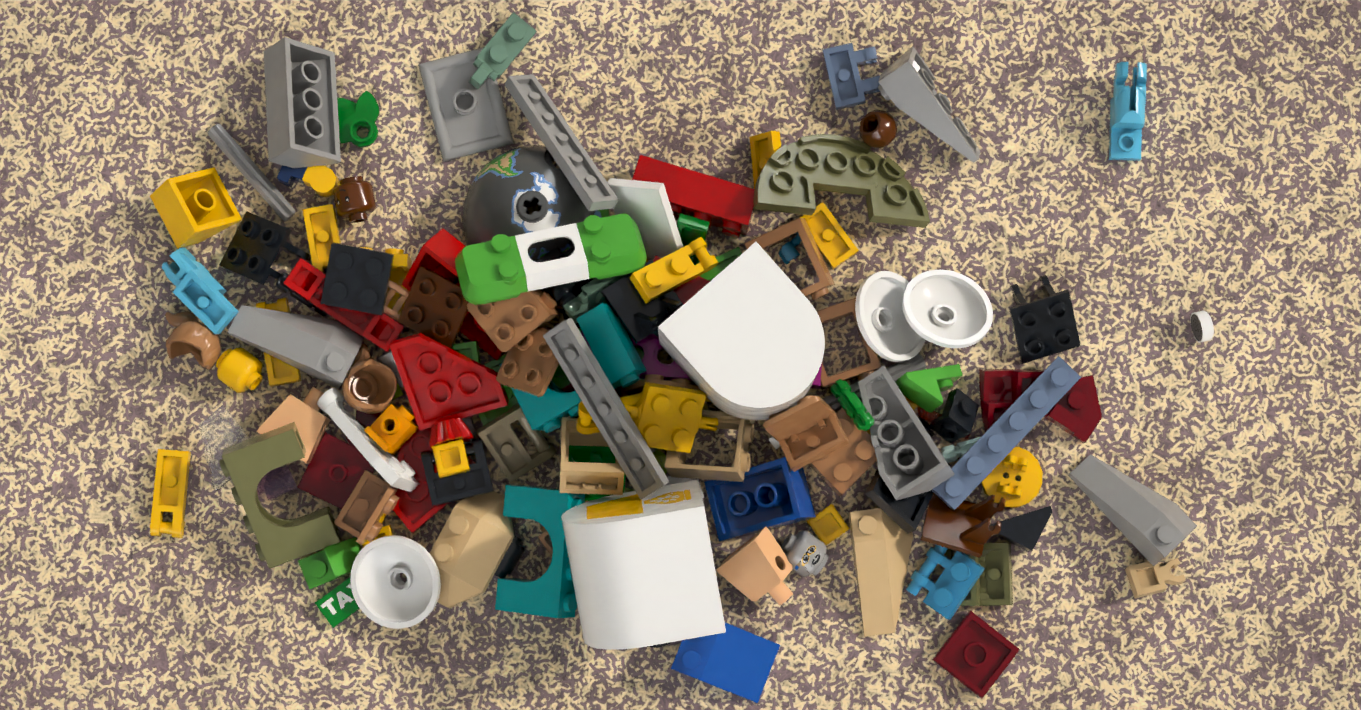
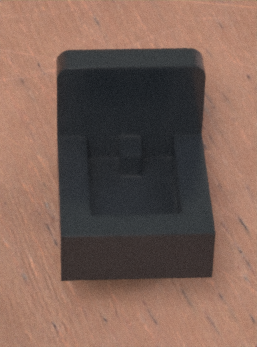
M956 388L949 392L942 416L932 420L929 427L943 439L952 443L971 434L979 405Z

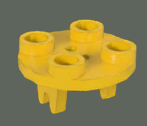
M1014 447L981 483L984 493L988 497L995 495V503H999L1003 497L1006 501L1005 507L1017 508L1028 504L1038 495L1042 486L1043 472L1038 460L1029 451L1020 447ZM1007 473L1008 478H1004L1003 474ZM1020 476V481H1016L1015 477Z

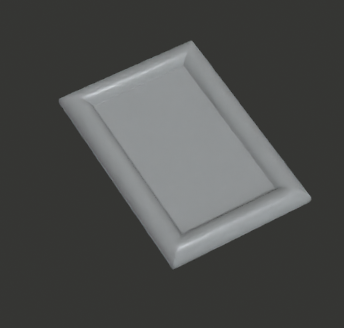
M483 48L418 64L443 162L514 144L497 79L493 81L488 77L479 89H476L469 83V80L478 69L473 63Z

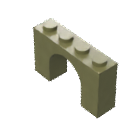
M295 422L224 448L223 459L219 460L225 477L230 476L235 486L231 490L238 506L242 504L246 512V516H243L245 526L250 534L255 533L258 541L255 544L259 559L261 561L266 560L269 569L340 542L341 534L338 526L333 524L335 519L329 506L299 518L282 519L270 514L262 506L258 498L257 486L268 472L305 458L306 449Z

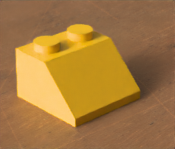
M215 167L169 178L150 195L177 249L198 244L242 220Z

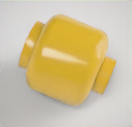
M242 347L227 349L217 360L218 379L237 393L245 392L248 389L251 391L256 389L263 379L261 375L262 362Z

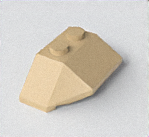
M495 491L462 499L457 503L430 551V555L438 567L441 580L438 603L449 609L486 591L514 539L512 518L503 516L505 497Z

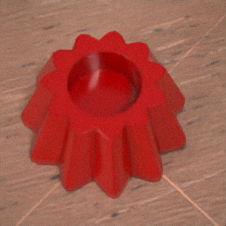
M452 418L432 425L429 447L432 449V446L460 439L468 442L474 437L462 419Z

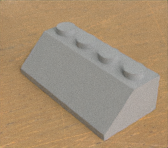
M284 37L263 51L269 162L291 168L338 164L341 162L335 52Z

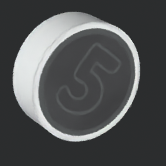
M1204 310L1192 313L1190 323L1196 341L1201 343L1211 340L1214 335V327L1210 315Z

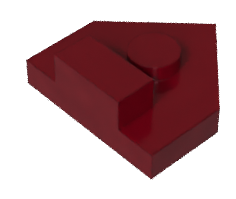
M1093 375L1081 377L1044 416V418L1082 443H1086L1102 419Z

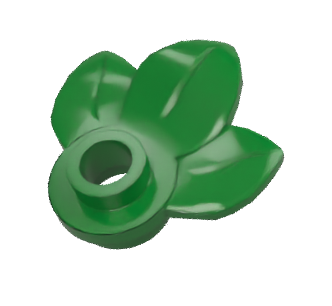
M365 91L359 97L357 103L337 97L340 144L352 142L357 147L372 145L378 137V128L375 122L380 113L374 96L370 92ZM367 128L369 131L368 135L363 138L359 137V129Z

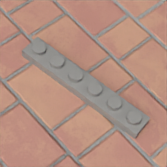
M535 75L508 76L505 87L588 211L615 208L619 199Z
M569 318L543 335L544 339L639 498L643 499L669 483L670 481L573 319Z

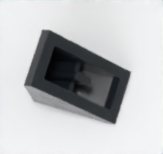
M1051 506L1000 521L1001 530L997 536L1028 552L1033 551L1052 514Z

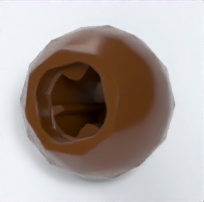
M871 111L861 119L859 126L860 137L870 147L883 148L895 139L897 123L893 116L886 111Z

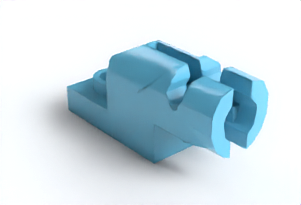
M1120 62L1115 65L1113 98L1110 100L1109 160L1140 161L1142 128L1145 126L1147 64L1138 62L1137 67L1133 68L1132 86L1130 87L1125 86V81L1128 78V62Z
M185 247L177 249L169 255L175 262H172L170 265L167 262L162 264L165 275L176 286L173 293L215 335L221 334L239 311L223 296L227 290L201 263L197 262L196 258Z

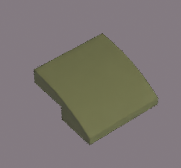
M985 543L981 558L966 554L984 567L985 570L960 606L1013 605L1011 543ZM948 548L945 555L952 559L956 551Z

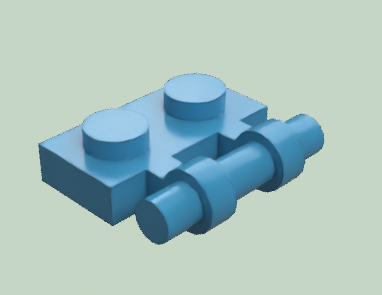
M935 545V547H930L926 553L928 557L919 571L915 570L911 575L912 581L906 590L916 596L922 587L926 588L929 593L923 602L946 619L951 620L985 568L959 551H956L952 559L944 555L948 548ZM937 564H940L945 569L938 580L934 582L929 576Z

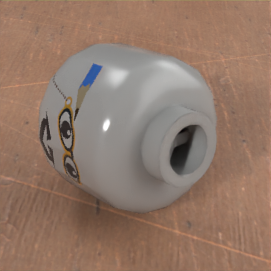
M800 531L796 535L789 534L781 546L788 561L793 566L792 570L803 577L810 576L811 574L817 575L823 569L829 557L826 554L827 547L825 543L808 531Z

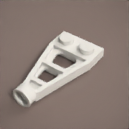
M336 388L327 390L319 398L317 405L325 414L330 416L390 486L412 492L420 484L413 477L416 474L413 468L405 461L399 462L391 453L385 452L364 431L365 428L344 408V396Z

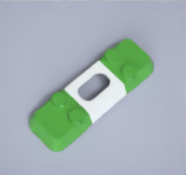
M617 214L603 218L590 215L583 222L511 237L498 234L491 241L465 246L455 258V268L465 300L474 305H482L515 298L521 293L591 278L601 280L634 273L645 266L647 256L639 227L628 214ZM556 238H568L575 247L572 255L545 262H535L528 255V248L532 244Z

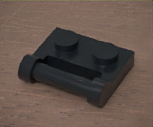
M481 438L472 439V443L465 444L467 456L475 455L477 463L469 465L470 471L443 478L439 477L438 472L435 473L434 465L436 462L434 453H431L430 450L421 452L432 506L494 492Z

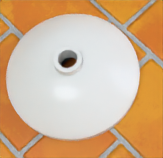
M949 270L923 272L909 282L903 294L902 308L907 322L917 334L933 344L946 348L969 347L982 340L991 327L993 309L988 296L977 283L960 273Z
M880 271L868 276L858 289L855 303L858 328L866 343L879 356L892 362L906 361L915 357L921 351L926 339L913 330L903 313L902 298L909 282L897 273Z
M395 535L380 537L367 544L358 553L351 569V590L358 607L369 619L381 626L393 629L414 626L428 617L438 602L441 589L438 567L430 553L412 539ZM400 573H404L406 575V582L400 579Z

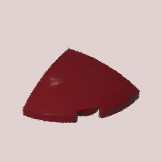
M979 369L980 405L985 432L1044 370Z

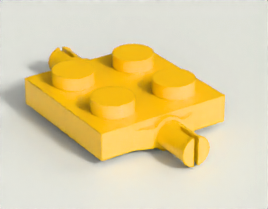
M645 382L641 398L636 405L623 404L650 448L690 453L699 428L716 431V426H718L717 418L702 416L707 395L700 390Z

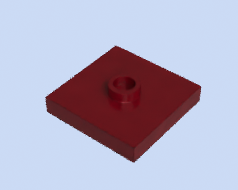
M325 432L297 488L342 509L365 470L373 474L376 470L356 447Z
M970 610L932 660L982 699L1020 649Z

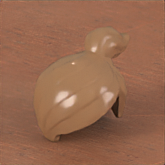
M185 311L176 314L166 312V320L175 327L166 340L169 358L174 359L175 357L192 353L203 368L211 370L215 363H217L221 352L219 335H215L204 323L199 322L197 316L191 312Z
M361 344L359 352L348 372V376L343 381L344 399L352 408L360 412L376 414L383 412L391 404L397 390L395 374L388 366L371 358L366 344Z

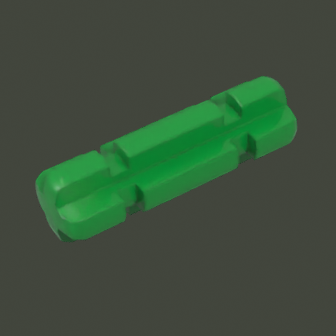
M841 379L835 381V384L831 386L832 394L835 398H838V402L850 419L853 418V423L859 430H869L874 425V419L869 412L866 413L865 406L857 395L851 392L852 389L846 381Z

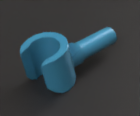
M799 234L791 241L785 243L779 251V256L785 264L800 256L795 248L802 241Z

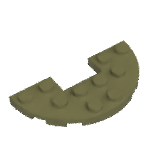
M808 135L800 137L798 141L789 145H783L769 158L761 170L754 189L753 203L754 209L813 215L816 210L814 190L866 196L869 222L926 228L930 222L927 207L918 188H912L911 184L904 177L906 172L888 156L884 159L871 151V147L864 142L840 135Z

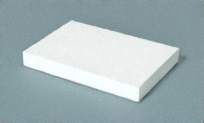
M616 178L608 180L607 183L619 199L615 208H613L615 215L625 213L636 222L646 250L647 259L653 260L655 255L663 258L684 247L664 183Z

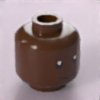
M362 176L341 179L339 181L340 185L333 190L338 215L343 218H349L350 223L368 220L367 215L376 209L372 184L364 181Z

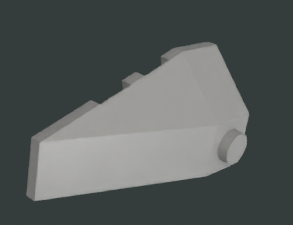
M914 46L911 47L881 73L878 80L880 93L887 101L892 100L896 107L973 163L976 162L980 156L978 146L961 119L958 117L952 118L950 114L953 113L949 99L945 94L943 95L935 91L933 81L936 78Z
M241 305L239 308V312L227 334L337 389L343 383L364 340L362 336L337 320Z
M882 366L858 382L862 402L867 410L866 413L869 412L874 419V425L870 427V433L877 458L878 471L896 501L928 492L955 475L885 366Z
M1091 454L1068 474L1076 485L1153 566L1164 559L1197 527L1176 503Z

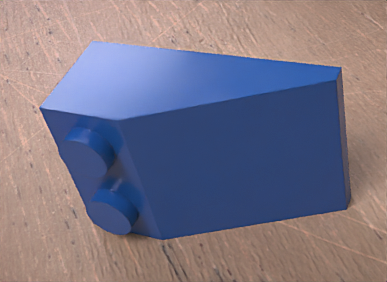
M786 457L751 467L749 472L744 474V482L721 480L704 482L719 542L758 533L764 527L770 530L816 517L804 468L802 467L794 472L790 468Z
M726 622L725 633L682 640L671 669L758 703L778 653L779 644Z

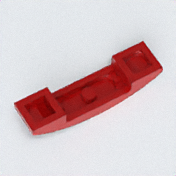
M300 258L283 284L358 335L388 352L390 342L396 340L404 326L385 313L381 316L321 304L326 274Z

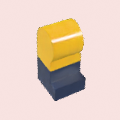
M282 165L277 175V180L281 184L292 188L294 181H298L312 187L322 197L334 195L333 190L339 185V180L333 170L324 165L291 168Z

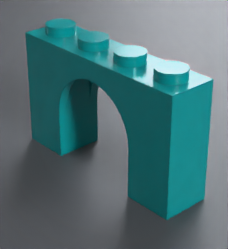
M602 303L576 319L591 347L593 355L614 389L621 385L625 388L636 383L639 380L638 375L647 371L624 325L609 304ZM552 379L545 394L541 397L512 388L532 430H542L545 433H549L562 425V417L567 418L570 416L574 418L579 416L578 407L581 399L577 392L568 393L561 390L554 384Z
M505 486L503 516L531 519L539 522L549 533L553 554L549 568L537 580L498 578L495 610L551 618L575 617L577 601L561 516L567 510L585 503V494L559 493L560 489L535 486Z

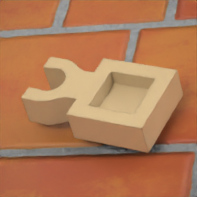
M1172 559L1162 567L1159 566V563L1153 566L1149 561L1128 566L1125 571L1134 598L1164 592L1167 589L1165 583L1179 585L1185 582L1184 575L1174 576L1170 571L1171 568L1180 565L1179 559Z

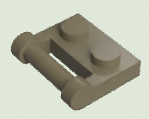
M516 403L507 412L477 430L478 435L510 483L544 463L557 452L552 443H547L540 430L531 429L519 403ZM516 420L520 422L537 448L536 453L529 454L510 425Z

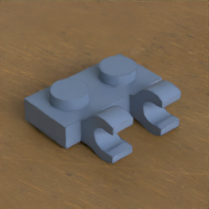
M849 43L822 49L836 110L866 103L864 94L880 92L878 89L880 76L861 80L858 65L877 63L878 57L875 47L854 51L853 44Z

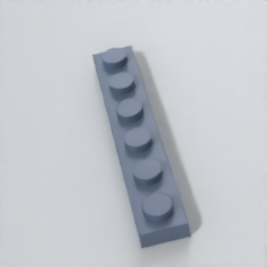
M1058 356L951 468L955 475L933 488L932 491L954 511L1072 388L1081 376Z

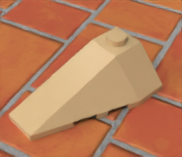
M881 508L849 512L848 520L864 637L895 633L913 541V532L907 534Z

